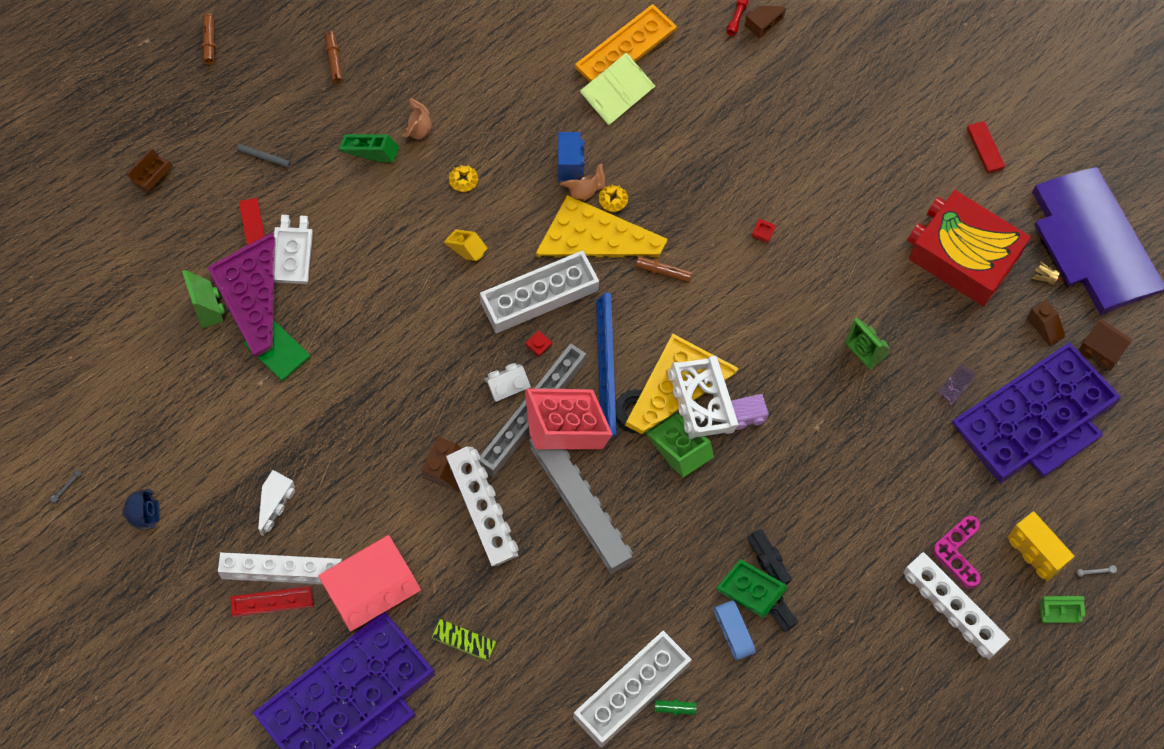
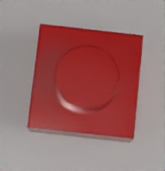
M759 219L751 237L769 244L776 225Z
M538 330L525 343V346L540 358L552 346V341Z

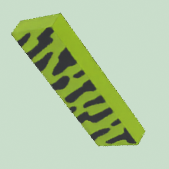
M441 619L432 636L433 640L487 662L496 645V641Z

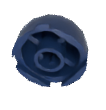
M150 489L133 492L125 501L122 513L124 518L134 528H155V522H159L158 499H153L152 495L155 493Z

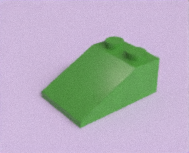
M187 270L182 271L201 328L224 322L222 315L225 312L222 303L218 304L216 300L220 298L217 288H212L211 282Z
M857 317L853 320L845 344L871 370L887 358L890 351L889 346L876 335L872 327H868L865 322Z
M677 412L645 432L669 465L683 478L714 458L711 441L705 436L690 439L688 433L684 430V419Z

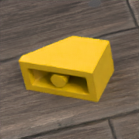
M455 229L444 241L448 247L466 260L477 261L483 257L484 252L488 249L477 233L472 231Z

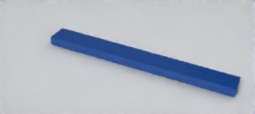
M605 292L596 300L600 407L613 434L612 438L616 435L611 293Z

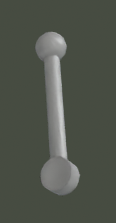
M1112 565L1109 568L1085 571L1079 569L1077 570L1076 574L1079 577H1082L1085 574H1095L1104 572L1114 574L1115 572H1117L1116 566Z

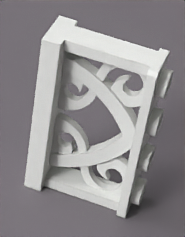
M717 356L681 363L674 362L668 370V378L672 381L674 387L673 394L678 400L679 413L683 416L684 430L688 433L689 438L694 439L695 437L733 433L739 424ZM705 368V371L698 375L696 370ZM681 372H690L694 379L690 375L685 374L687 381H683ZM707 382L710 383V386H711L710 388H708L707 386H705V385L707 384ZM698 385L703 391L714 395L707 409L691 399L693 391ZM712 405H717L718 410L714 408L712 412ZM695 418L700 419V424L705 418L708 419L707 426L698 427ZM712 420L722 422L723 424L712 426Z

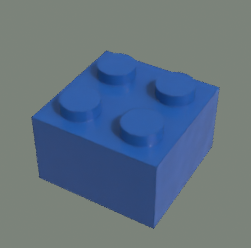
M558 132V182L580 180V176H584V139H581V132Z

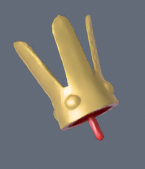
M1041 261L1042 265L1035 270L1044 276L1035 275L1032 278L1046 281L1052 285L1057 280L1062 281L1058 278L1060 272L1052 270Z

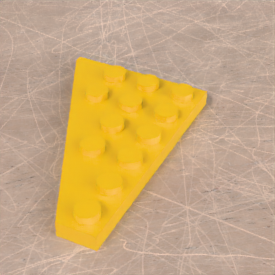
M567 195L541 242L536 256L539 258L541 256L560 258L584 251L586 256L660 257L668 239Z
M672 334L625 426L643 434L679 411L678 400L673 394L674 387L672 381L668 378V370L674 362L681 363L708 359L714 355ZM717 357L724 381L736 374L738 368ZM705 368L697 369L698 375L705 371ZM681 372L683 381H687L685 374L690 375L694 379L690 372ZM707 382V384H706L705 386H707L708 388H710V387H711V386H710V383ZM698 385L694 389L691 399L695 401L707 392L703 391Z

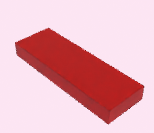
M985 121L968 125L967 131L987 174L1003 170L1005 164Z
M257 198L239 201L247 246L265 236Z

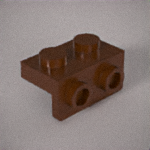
M150 148L126 174L135 186L149 191L167 174L173 165L170 161L159 157L154 149Z

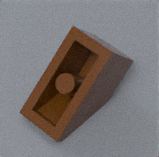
M758 6L746 14L745 27L760 39L784 19L786 8L784 6Z
M1047 299L1031 309L1027 319L1049 346L1054 345L1065 337L1059 314Z

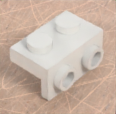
M512 363L505 367L506 370L490 372L488 377L484 378L495 402L531 387L522 365Z

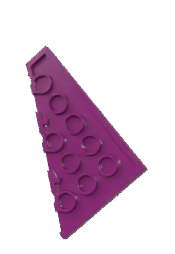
M273 233L207 267L255 358L271 350L273 347L276 238Z

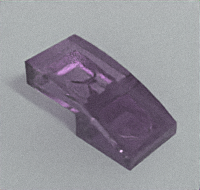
M960 364L938 393L954 404L974 380L976 374Z

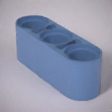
M731 600L714 607L716 618L735 660L737 661L755 654L754 644L735 602Z

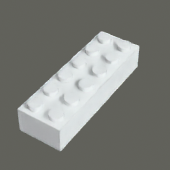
M580 251L481 292L480 303L497 334L599 290V280L584 251Z
M662 631L574 712L573 719L602 748L690 666L692 659Z

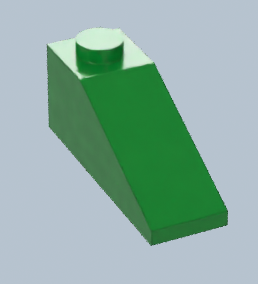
M345 134L338 150L376 162H394L399 146L388 134Z

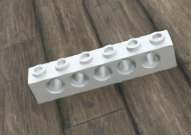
M467 446L446 456L491 565L498 566L518 557V546L510 537V527L502 518L503 510L495 501V491L487 482L486 478H488L484 467H481L479 463L480 455L478 451L473 447ZM468 464H471L472 466V472L470 474H467L466 472V466ZM476 482L480 485L478 492H475L473 489V485ZM483 500L487 502V509L484 511L481 508ZM491 518H493L495 521V526L493 529H491L488 525V522ZM499 536L503 540L501 547H498L496 544V539Z
M220 552L218 573L221 579L322 584L318 575L338 564L342 559Z
M924 552L906 567L903 573L907 581L919 588L920 594L924 598L929 599L933 603L934 608L939 613H943L954 628H958L962 632V636L966 641L972 642L977 647V651L981 656L990 660L1010 640ZM922 575L929 576L930 581H925ZM936 589H941L945 596L938 595ZM950 604H956L959 610H953ZM965 618H970L973 621V625H968L965 622ZM979 633H985L988 640L982 639Z

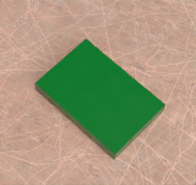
M273 320V347L257 358L283 383L306 363L311 356ZM245 340L243 342L244 346L252 353L250 347L248 346Z
M741 559L716 587L717 592L761 618L766 616L788 589L784 583Z

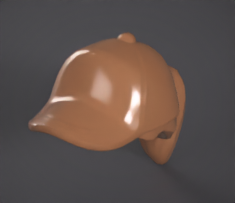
M411 97L409 103L413 112L409 117L408 127L405 129L407 132L403 133L402 137L410 136L414 139H422L430 134L432 122L428 109Z
M599 164L596 167L594 174L583 177L581 180L560 181L559 184L568 187L574 199L586 201L596 191L603 189L605 186L603 164Z

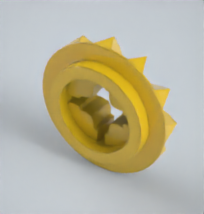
M460 165L457 168L454 167L449 173V183L453 189L467 192L477 185L478 174L475 168L472 169L469 165ZM460 175H467V180H460Z
M611 184L608 187L605 186L599 193V203L607 211L617 212L627 205L628 195L626 190L622 189L620 185L614 186ZM616 193V198L610 202V196Z

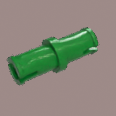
M656 699L655 713H673V716H677V714L696 715L697 702H680L678 699H674V701Z

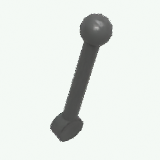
M76 470L74 476L56 495L50 497V501L57 503L63 492L76 478L81 477L82 472Z

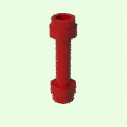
M737 0V9L732 22H729L726 33L728 35H736L739 29V20L743 10H746L749 0Z

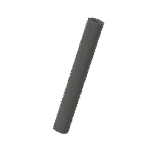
M242 144L237 146V151L287 168L290 166L291 161Z

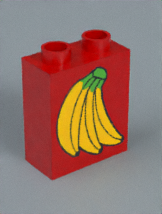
M954 189L946 201L939 196L935 199L926 214L932 218L929 225L925 227L918 223L911 232L907 242L914 247L909 260L985 307L1023 253L1031 236Z

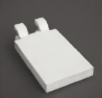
M281 215V227H275L274 237L276 238L274 283L308 284L313 230L308 229V216H300L299 228H290L291 220L289 215Z

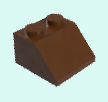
M1100 318L1079 348V351L1085 357L1097 362L1100 367L1111 371L1132 342V339Z
M438 436L422 468V478L458 493L460 488L446 456L462 448L456 443ZM468 464L466 466L467 473L471 467V464Z

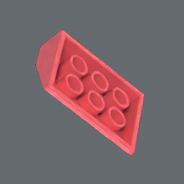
M532 388L525 390L529 432L536 449H603L613 435L593 390Z
M389 535L318 575L343 623L350 632L421 591L412 572Z

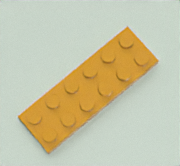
M652 4L575 64V69L591 82L625 53H628L637 62L677 30V26Z

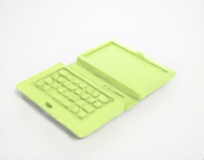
M625 53L580 92L604 121L610 125L651 91L655 85L629 54Z

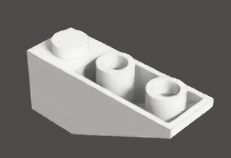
M272 470L262 486L258 528L262 536L272 529L274 519L277 515L280 516L282 514L287 499H291L295 493L294 482Z

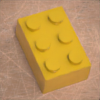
M1034 511L1020 521L1007 537L1011 546L1018 549L1022 553L1024 560L1036 569L1038 576L1047 582L1061 572L1075 557Z

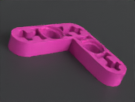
M974 516L965 517L942 537L933 548V555L968 589H973L979 584L980 574L957 549L978 531L980 523ZM967 523L974 524V526L972 528H969L966 532L963 531V529H965V527L967 526ZM953 533L959 534L962 539L961 542H954L951 539V535ZM945 547V553H940L939 549ZM952 554L953 556L947 561L946 558ZM958 560L961 562L962 567L955 569L952 567L951 562ZM966 568L967 571L963 575H960V573H962L963 570ZM973 576L974 580L968 582V577Z

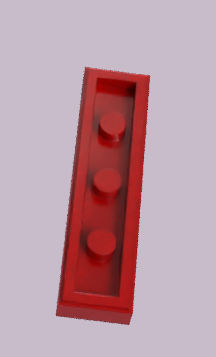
M311 586L230 596L233 618L313 607Z

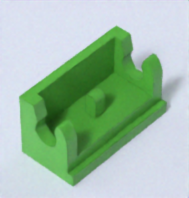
M1044 596L1039 602L1041 623H1082V617H1085L1084 596Z

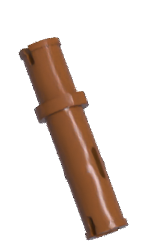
M212 14L203 15V43L201 44V49L203 50V63L206 65L214 63V50L216 49V44L214 43V15L212 16Z
M330 31V36L328 32L324 34L326 39L325 50L329 58L332 83L338 84L337 79H339V83L343 82L339 59L340 49L337 45L336 33Z
M641 256L638 257L636 268L651 271V274L658 273L686 281L687 283H690L693 272L660 263L657 259L654 261Z

